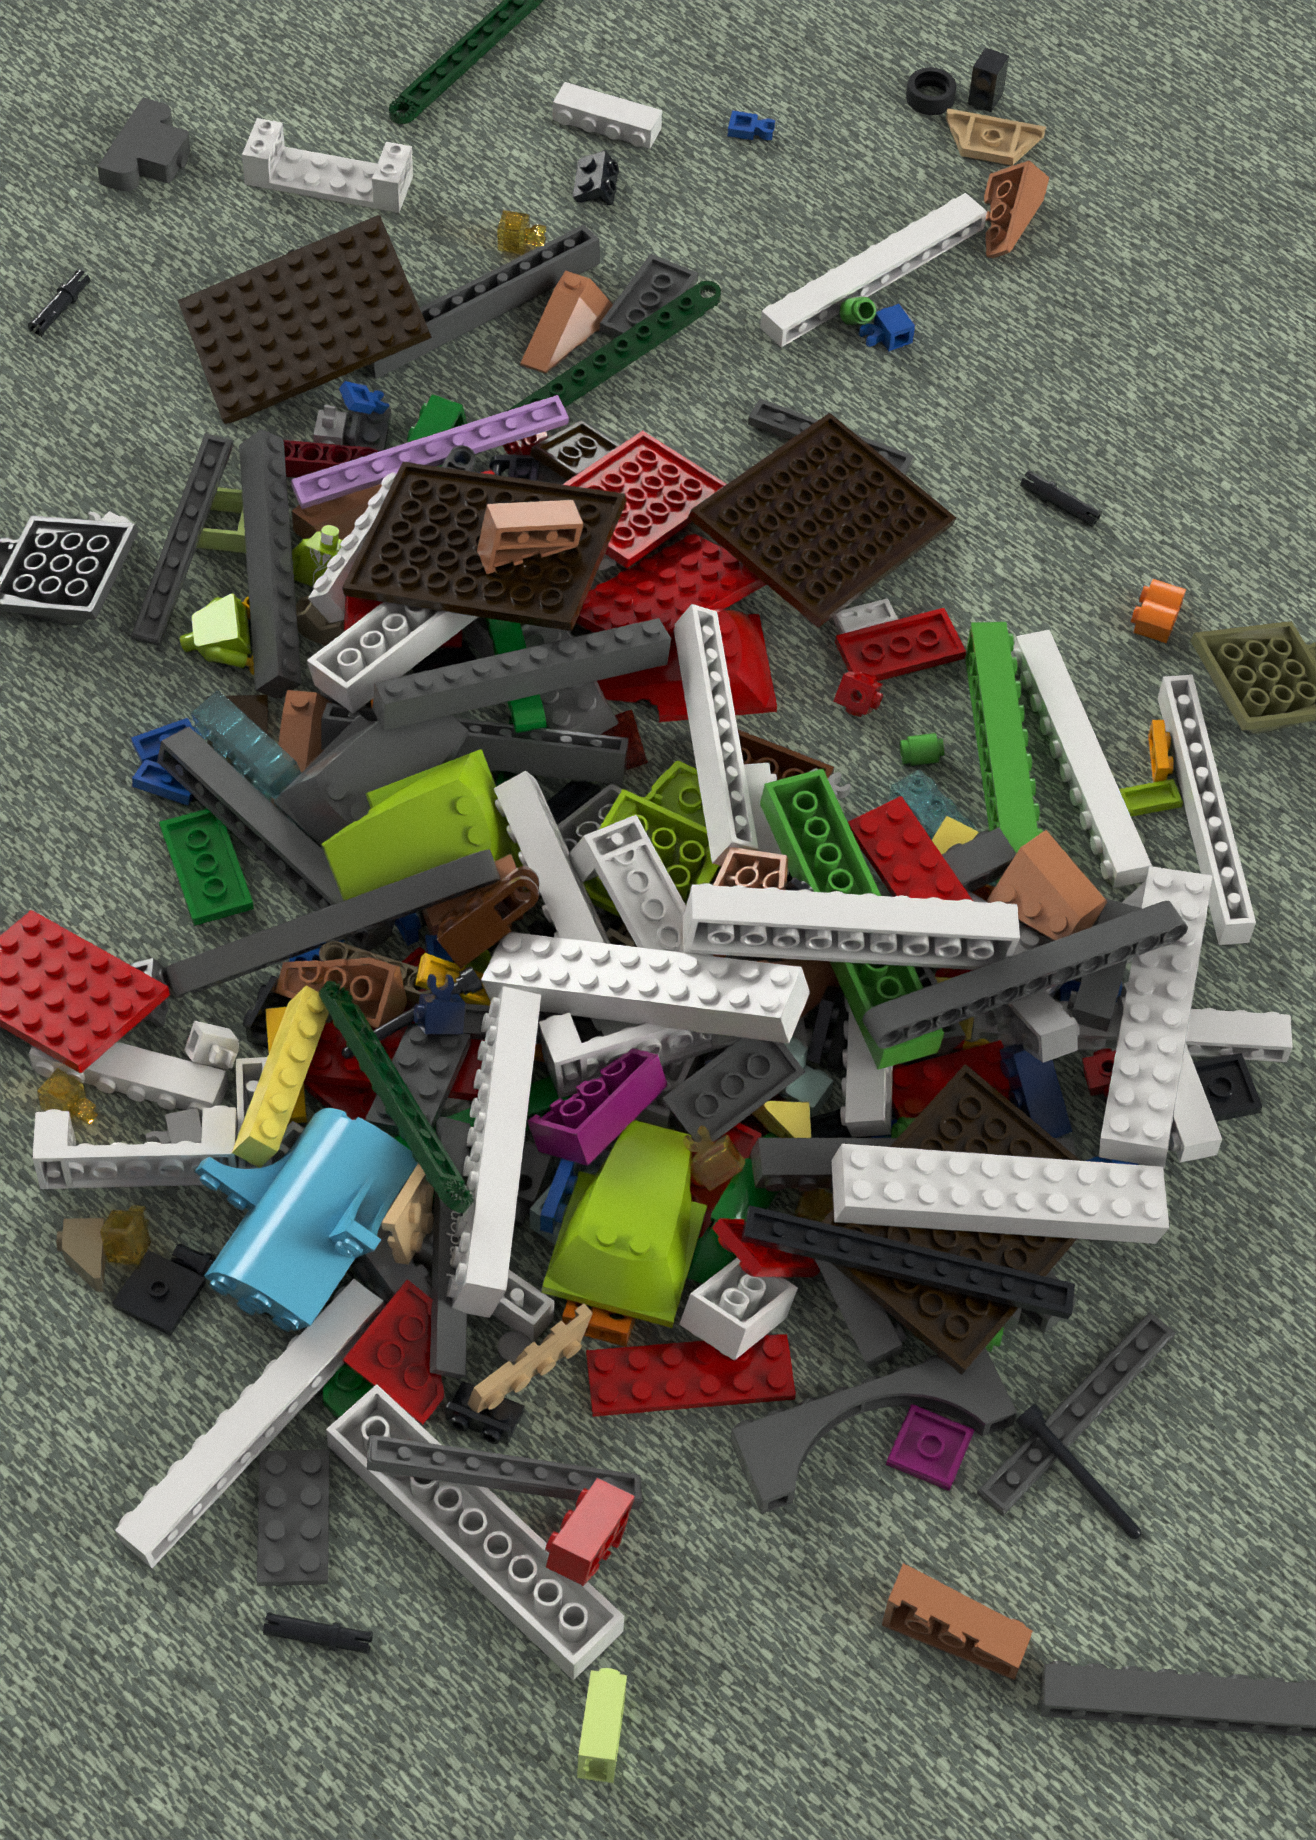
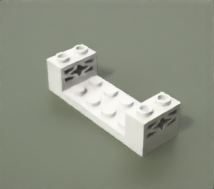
M259 118L256 119L242 153L245 185L400 213L413 178L412 146L386 142L378 164L285 147L283 123Z
M637 815L584 835L568 854L581 881L585 882L597 876L600 877L637 947L683 953V917L686 905ZM689 953V954H698V955L713 956L712 954Z
M570 1012L562 1015H553L539 1022L543 1058L559 1098L576 1094V1087L585 1080L590 1081L601 1077L600 1070L632 1048L658 1054L661 1066H666L714 1051L715 1049L733 1045L742 1038L665 1028L645 1023L636 1027H626L620 1032L607 1036H597L582 1043Z
M218 1105L212 1108H203L201 1143L181 1141L177 1144L147 1142L145 1144L127 1145L117 1142L111 1145L82 1143L76 1146L69 1111L51 1109L46 1112H36L32 1159L40 1189L204 1185L199 1180L201 1176L195 1173V1170L201 1161L208 1157L224 1165L239 1168L238 1156L231 1153L238 1137L236 1107L229 1108Z

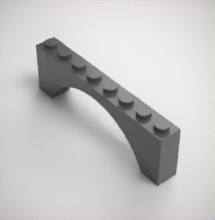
M986 1347L962 1375L939 1355H933L922 1364L913 1367L904 1365L894 1370L890 1375L881 1378L879 1376H872L865 1379L861 1385L852 1388L840 1387L826 1397L820 1399L815 1397L808 1398L794 1408L788 1410L779 1408L770 1412L762 1419L756 1421L747 1419L738 1423L735 1428H732L730 1443L760 1513L762 1514L793 1503L797 1476L809 1452L826 1433L838 1424L858 1414L886 1407H910L913 1404L951 1416L971 1427L981 1436L1013 1426L1017 1412Z

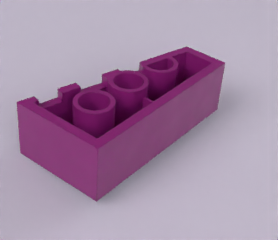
M632 1048L600 1070L601 1077L590 1081L585 1080L576 1087L577 1093L566 1101L559 1098L549 1105L550 1112L541 1118L536 1114L527 1120L538 1151L588 1166L668 1086L658 1054Z

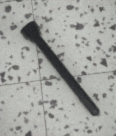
M471 966L459 972L460 976L455 978L456 982L451 994L460 995L463 993L466 995L471 993L473 995L483 989L482 983ZM414 1007L373 1030L379 1041L414 1022ZM347 1046L342 1049L341 1054L345 1059H351L355 1056Z
M1035 1403L1030 1406L1015 1422L1024 1432L1029 1431L1031 1435L1035 1433L1130 1538L1138 1539L1141 1536L1140 1527L1046 1426L1047 1420L1043 1417L1045 1413Z

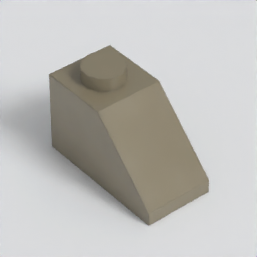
M104 1218L64 1219L63 1231L57 1232V1251L63 1252L65 1263L96 1292H104L107 1228Z

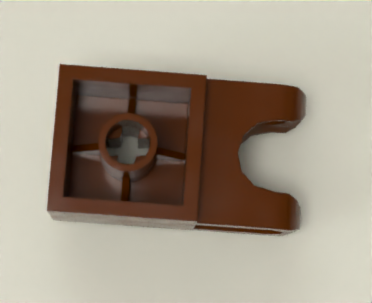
M526 866L516 868L485 892L479 889L465 900L467 905L457 912L454 908L440 919L442 923L439 925L437 940L460 969L512 931V922L535 905L539 896L540 884L537 873ZM526 887L527 890L520 892L516 888Z

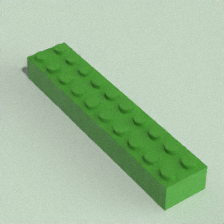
M971 622L965 663L989 832L999 827L1017 854L1020 847L1041 834L1043 830L1042 828H1037L1040 811L1039 804L1033 801V796L1036 793L1035 778H1030L1029 771L1032 770L1031 753H1026L1025 748L1028 746V731L1022 728L1025 717L1024 705H1019L1018 702L1021 696L1020 681H1015L1017 658L1011 655V651L1014 648V638L1012 633H1008L1007 622Z
M823 769L764 784L760 806L782 855H787L789 859L788 869L792 878L806 882L812 887L814 892L830 893L839 891L844 894L863 895L872 893L881 896ZM830 961L878 1070L938 1052L944 1037L942 1028L890 1048L881 1049L877 1046L862 1020L865 1013L871 1008L923 989L914 966Z

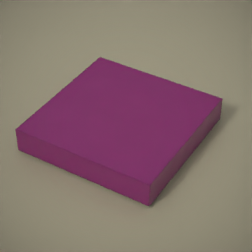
M911 1404L888 1456L886 1465L950 1491L975 1430Z

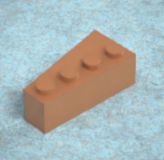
M904 1563L889 1596L882 1626L1013 1680L1016 1678L1033 1632L1022 1622L1009 1619Z

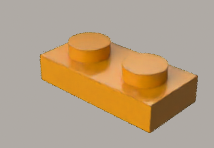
M1152 720L1148 741L1153 782L1167 780L1168 774L1173 773L1174 762L1173 757L1168 756L1171 736L1170 732H1165L1164 720Z

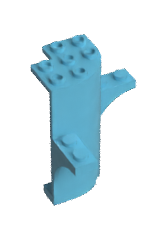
M324 1108L312 1116L290 1150L272 1165L256 1169H240L224 1165L211 1157L204 1159L195 1170V1173L201 1176L200 1182L211 1190L216 1191L219 1189L228 1195L227 1201L240 1210L245 1208L249 1210L204 1275L205 1278L211 1281L209 1286L221 1295L226 1296L227 1293L238 1300L237 1306L250 1315H254L255 1312L258 1314L269 1313L274 1317L272 1322L284 1331L289 1332L290 1329L296 1331L311 1326L355 1258L374 1251L381 1241L377 1237L379 1227L392 1202L418 1164L412 1156L413 1152L381 1129L359 1117L356 1120H352L346 1116L345 1111Z

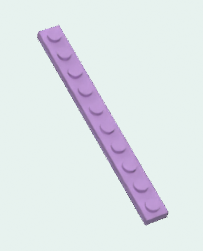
M556 395L292 479L291 486L301 509H305L380 485L388 474L393 472L396 474L402 462L439 466L445 462L450 451L456 446H468L476 454L567 425L569 417L559 396Z

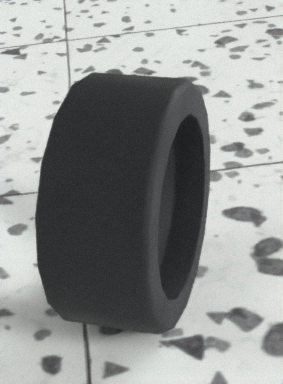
M928 67L915 71L909 77L907 84L906 100L908 105L913 110L926 115H940L947 112V108L950 109L955 100L957 87L955 79L948 72L939 68ZM923 86H934L942 89L945 94L928 96L920 93L917 89Z

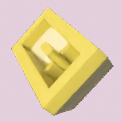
M767 1101L752 1113L769 1132L776 1134L780 1138H811L809 1102Z

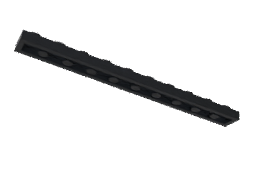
M751 1205L748 1206L745 1213L742 1242L1059 1318L1068 1319L1072 1315L1075 1283Z

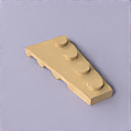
M585 1303L575 1310L574 1320L567 1325L562 1320L550 1329L551 1333L543 1340L540 1346L534 1341L517 1357L515 1365L511 1361L506 1362L476 1385L468 1402L469 1407L477 1413L485 1408L491 1410L503 1401L505 1395L512 1390L516 1393L525 1388L531 1378L538 1373L541 1376L547 1374L553 1369L556 1362L564 1356L566 1359L574 1356L582 1347L580 1343L593 1314Z

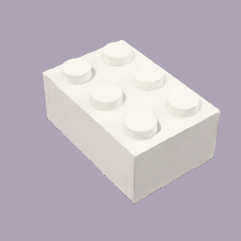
M738 1258L690 1293L679 1324L689 1330L694 1336L701 1338L734 1361L787 1318L798 1287L782 1277H752L740 1267V1260Z

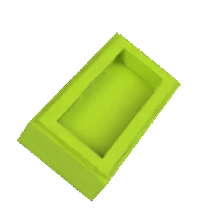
M1174 779L1119 789L1131 817L1180 808L1183 805Z

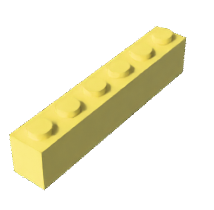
M307 985L287 1005L231 1152L258 1168H261L279 1150L329 1014L319 996V992Z

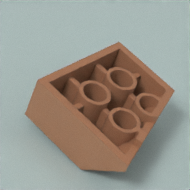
M382 484L305 509H301V506L298 505L292 510L293 531L305 539L311 538L316 532L321 531L322 527L332 525L339 529V539L344 540L345 537L351 534L355 528V521L365 513L369 506V500L378 493Z
M1047 830L1020 847L987 899L989 903L1001 901L1006 904H1017L1019 922L1050 941H1055L1091 928L1107 904V900Z
M731 847L713 885L725 887L741 885L747 888L758 889L774 887L779 890H786L789 859L787 855Z

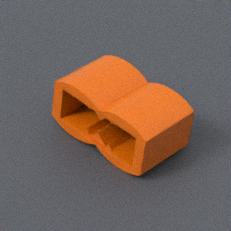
M1156 579L1152 580L1149 587L1144 585L1139 602L1143 604L1141 607H1135L1131 618V623L1135 624L1133 633L1167 643L1183 603L1186 589Z

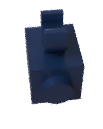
M429 974L427 985L434 994H420L419 1004L414 1006V1022L424 1034H463L465 1002L458 994H451L454 988L453 978L451 975H446L445 984L441 987H436V977L433 974Z

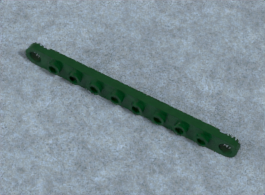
M503 0L401 92L395 101L389 104V118L391 121L397 124H407L413 121L544 0ZM398 110H406L407 113L404 112V115H403V113H401V115H400V112L397 113V111H398Z
M709 280L699 282L507 411L556 395L559 396L564 408L706 314V311L717 306L721 299L720 286ZM705 290L706 292H708L709 290V292H712L714 296L710 298L702 297L700 294H702V291L704 293Z
M327 981L319 991V996L333 1018L334 1026L342 1033L346 1040V1046L354 1053L359 1062L360 1069L370 1080L373 1091L385 1105L386 1113L394 1120L399 1129V1135L407 1142L413 1152V1158L425 1172L427 1182L435 1189L439 1198L447 1207L455 1212L465 1213L474 1202L473 1194H470L469 1189L466 1190V1186L463 1185L465 1183L464 1179L359 1006L352 1002L353 998H351L350 992L348 990L344 991L346 989L344 986L341 989V984H336L335 981Z

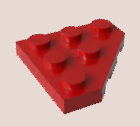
M407 1279L342 1361L372 1386L377 1384L411 1417L423 1425L445 1397L441 1375L430 1373L431 1307L433 1299Z

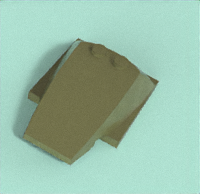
M1292 621L1196 632L1193 634L1190 642L1206 667L1222 701L1238 722L1242 731L1247 730L1252 734H1260L1304 722L1316 721V642L1306 645Z

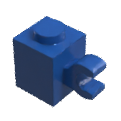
M897 304L877 311L874 316V324L862 325L859 336L870 335L866 340L867 347L882 342L888 351H892L913 343L915 325L902 307Z

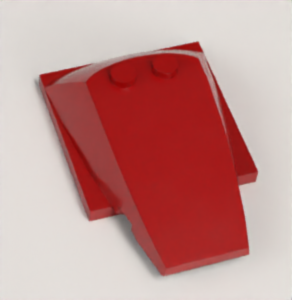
M722 610L718 612L735 716L777 712V702L760 615L745 614L735 610ZM675 637L671 639L667 665L597 681L606 700L636 702L644 699L652 705H656L659 722L688 720Z

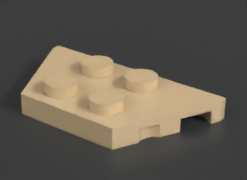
M947 108L946 121L961 156L1011 166L1044 138L1046 130L1045 126Z
M419 1163L382 1221V1229L391 1231L393 1235L388 1237L387 1242L389 1247L392 1248L395 1263L409 1265L414 1254L421 1250L426 1234H430L433 1228L432 1205L434 1188L427 1182L426 1174Z

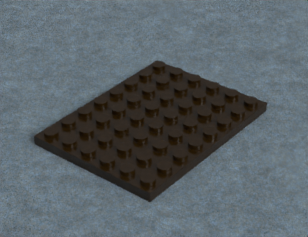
M380 214L178 300L224 424L238 421L432 338Z
M830 412L692 508L688 515L692 522L817 628L945 532L956 520L952 513Z
M402 462L342 586L344 596L572 631L626 505V496L624 493ZM574 501L583 521L578 547L542 558L540 554L522 559L523 564L514 566L513 562L495 567L496 572L486 574L477 548L487 504Z
M966 1064L890 1146L896 1148L1081 1161ZM834 1209L821 1222L1045 1277L1078 1239L835 1222ZM831 1263L961 1375L1018 1310V1307Z

